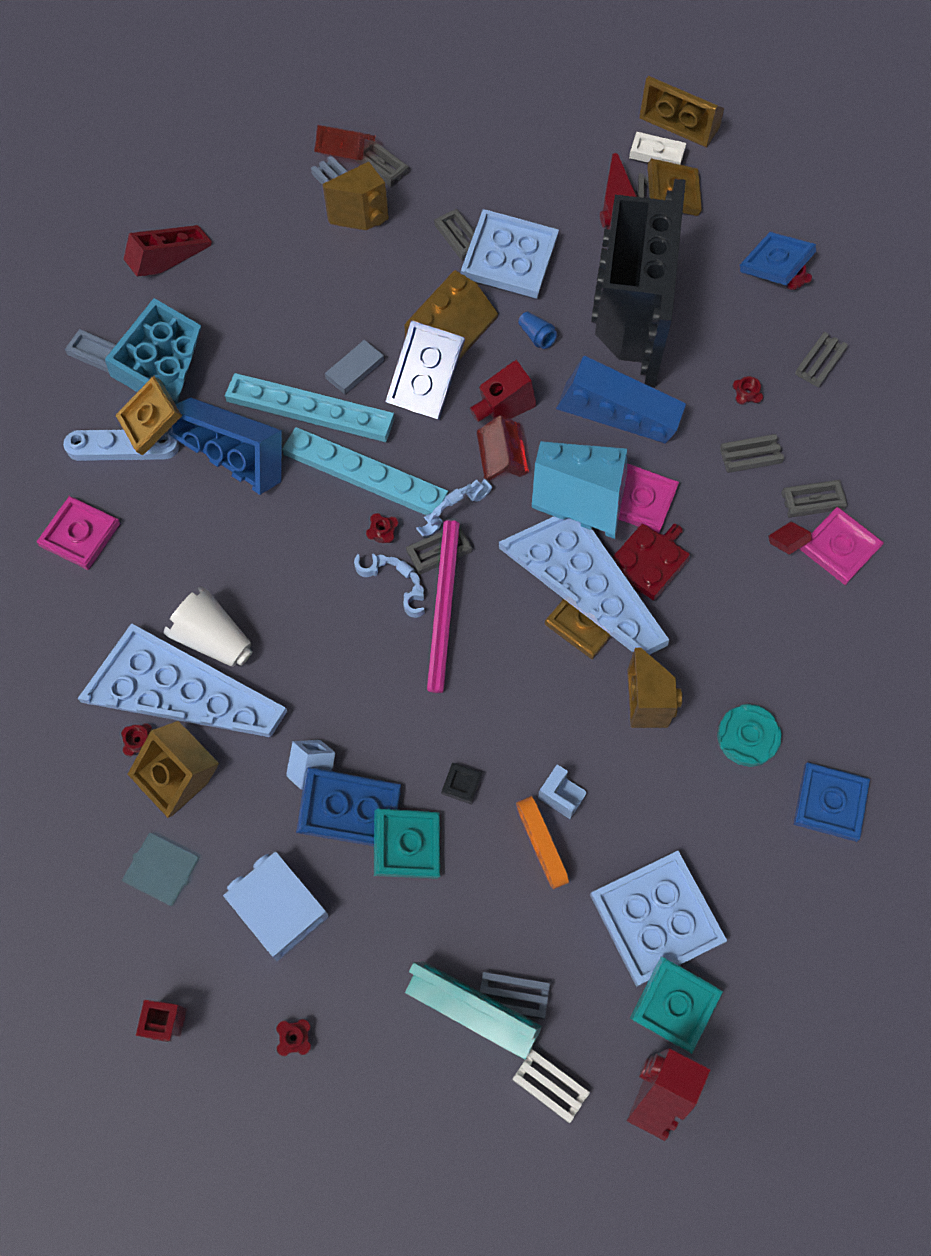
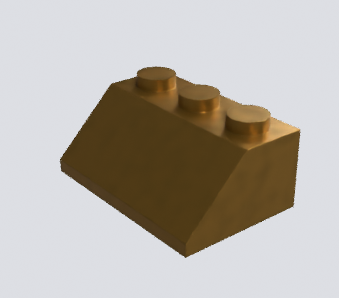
M648 76L645 81L639 118L707 148L720 128L725 108Z
M454 270L404 324L405 338L411 320L465 338V342L459 357L460 360L495 321L498 313L476 282Z

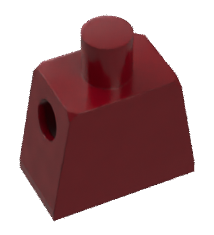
M517 359L480 385L479 390L482 400L471 406L470 411L477 422L491 415L496 424L500 425L537 406L532 380Z

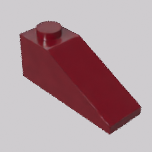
M618 153L612 154L603 211L600 212L601 225L607 229H610L615 194L636 197Z
M198 225L129 233L123 260L137 277L160 274L210 247L212 241Z

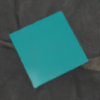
M377 808L374 811V876L439 878L440 812Z
M661 956L630 1019L692 1054L723 991Z

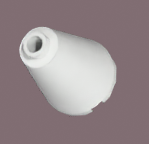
M203 586L198 587L200 594L196 595L192 592L187 596L170 618L174 622L171 630L165 627L164 634L172 640L231 667H234L237 663L242 666L252 654V651L249 649L251 642L212 594Z

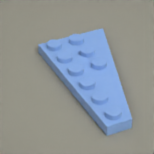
M551 517L499 542L500 550L630 651L634 652L635 648H642L650 655L668 646V637L592 529L589 530L581 527L580 522L570 518L562 520L557 517Z
M132 623L78 697L81 703L270 738L287 713L284 706Z

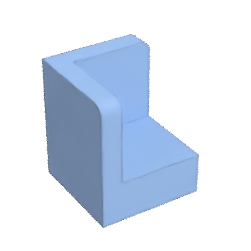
M321 740L292 741L287 777L303 790L306 769L310 767L332 771L335 752Z
M556 765L539 790L538 799L571 819L586 796V791L566 779L568 771Z

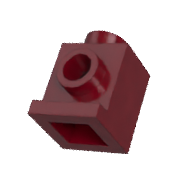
M144 999L135 1036L164 1042H171L172 1036L181 1037L187 1009L175 1004Z

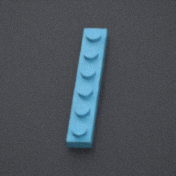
M234 373L225 394L226 401L229 403L382 442L387 441L395 419L392 412Z
M297 427L294 428L282 448L283 455L424 515L431 514L444 501L445 496L448 495V490Z

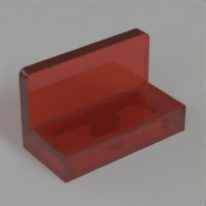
M317 125L314 152L362 161L365 139L375 141L376 136Z
M500 415L477 430L485 479L492 480L505 471L519 477L529 472L520 423Z

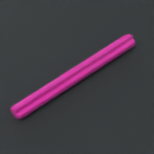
M446 520L443 524L427 690L432 693H442L444 690L459 535V522Z

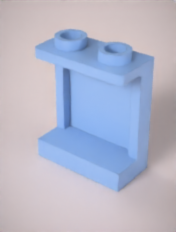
M275 851L271 856L266 854L257 860L253 865L254 870L246 877L239 876L233 880L227 887L228 892L223 896L271 956L278 962L329 916Z

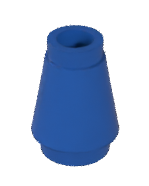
M525 312L520 316L518 324L536 347L547 349L555 342L557 331L553 324L530 312Z

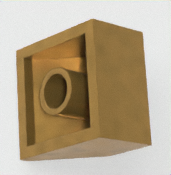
M369 161L322 184L327 218L330 224L366 231L388 220L386 185Z
M635 648L627 669L631 728H668L672 718L677 716V708L682 706L681 688H676V679L668 670L645 650Z
M179 721L151 730L127 775L169 818L207 785L219 763Z

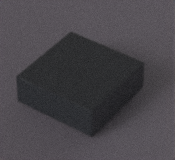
M452 763L441 794L472 804L482 773Z

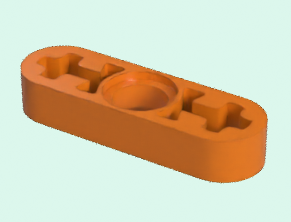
M530 796L516 802L520 818L552 889H556L568 884L569 880L566 870L533 797Z

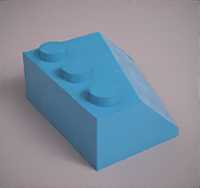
M153 298L105 358L110 376L136 392L155 376L162 381L173 402L177 404L201 331V325Z
M540 441L535 462L532 508L562 520L570 518L581 523V527L589 530L594 527L605 531V536L615 539L627 476V449Z

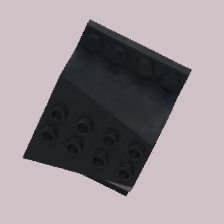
M674 179L672 191H666L665 200L615 194L610 229H604L602 247L607 248H601L591 323H596L595 335L619 360L641 363L640 375H645L644 384L653 388L656 385L672 321L686 180Z

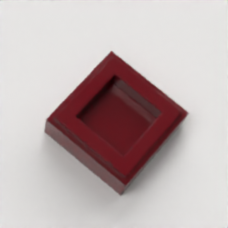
M792 521L768 535L771 545L789 555L812 541L811 532Z

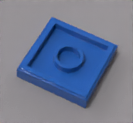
M769 232L740 264V271L787 285L816 253V244Z
M807 762L803 769L793 825L855 842L859 841L870 779Z

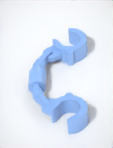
M476 479L472 484H468L460 489L456 488L445 496L444 501L431 514L424 517L428 523L423 527H417L416 530L423 538L434 535L443 523L439 516L446 507L453 506L464 498V494L472 501L478 502L490 493L492 486L486 479L481 483Z
M374 553L372 554V566L362 568L360 566V556L357 554L354 560L355 569L362 577L377 576L378 567L384 566L386 563L397 566L396 570L406 578L411 577L415 586L412 592L404 593V610L407 615L414 618L425 614L423 607L413 609L409 606V603L413 600H424V589L420 585L419 576L414 572V568L404 560L400 561L398 558L386 557L384 555L376 556Z

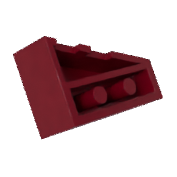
M670 1048L654 1056L652 1055L650 1058L647 1057L639 1074L643 1082L626 1121L666 1141L670 1129L674 1131L678 1126L679 1122L674 1119L678 1117L684 1120L697 1105L711 1069Z

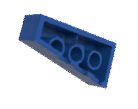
M583 355L566 382L556 409L666 444L677 431L686 403Z
M191 397L176 404L182 416L169 429L170 436L196 453L203 452L210 459L209 462L217 467L224 466L232 472L233 478L239 482L245 480L252 485V490L259 495L281 483V430Z

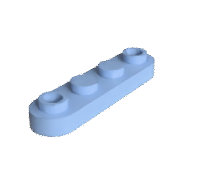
M77 430L69 433L63 443L68 456L77 461L170 459L178 453L180 448L179 441L169 435V430L144 455L135 451L124 430ZM161 440H167L164 443H159Z

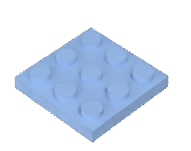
M483 209L460 273L472 281L537 299L559 229Z
M679 851L665 856L590 894L636 987L649 981L661 956L679 966L727 941Z

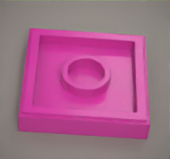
M627 464V476L619 520L638 527L643 523L655 532L660 533L679 482Z
M69 496L39 537L37 544L89 570L119 527L120 522L117 518Z
M836 507L811 533L812 541L799 549L846 585L881 548L884 542L840 508Z

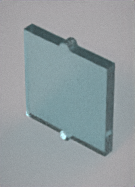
M149 833L138 853L132 855L134 860L121 881L172 907L183 886L189 884L188 878L199 857Z

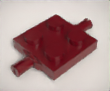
M642 523L612 557L635 592L642 593L653 601L657 599L690 559V554L674 543L675 539L683 532V529L680 526L677 527V524H672L670 529L662 535Z

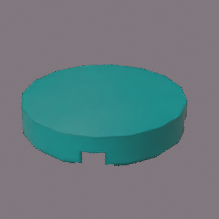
M745 704L726 712L718 725L717 739L720 749L728 759L738 765L753 767L763 765L775 755L781 743V730L770 712L760 706Z

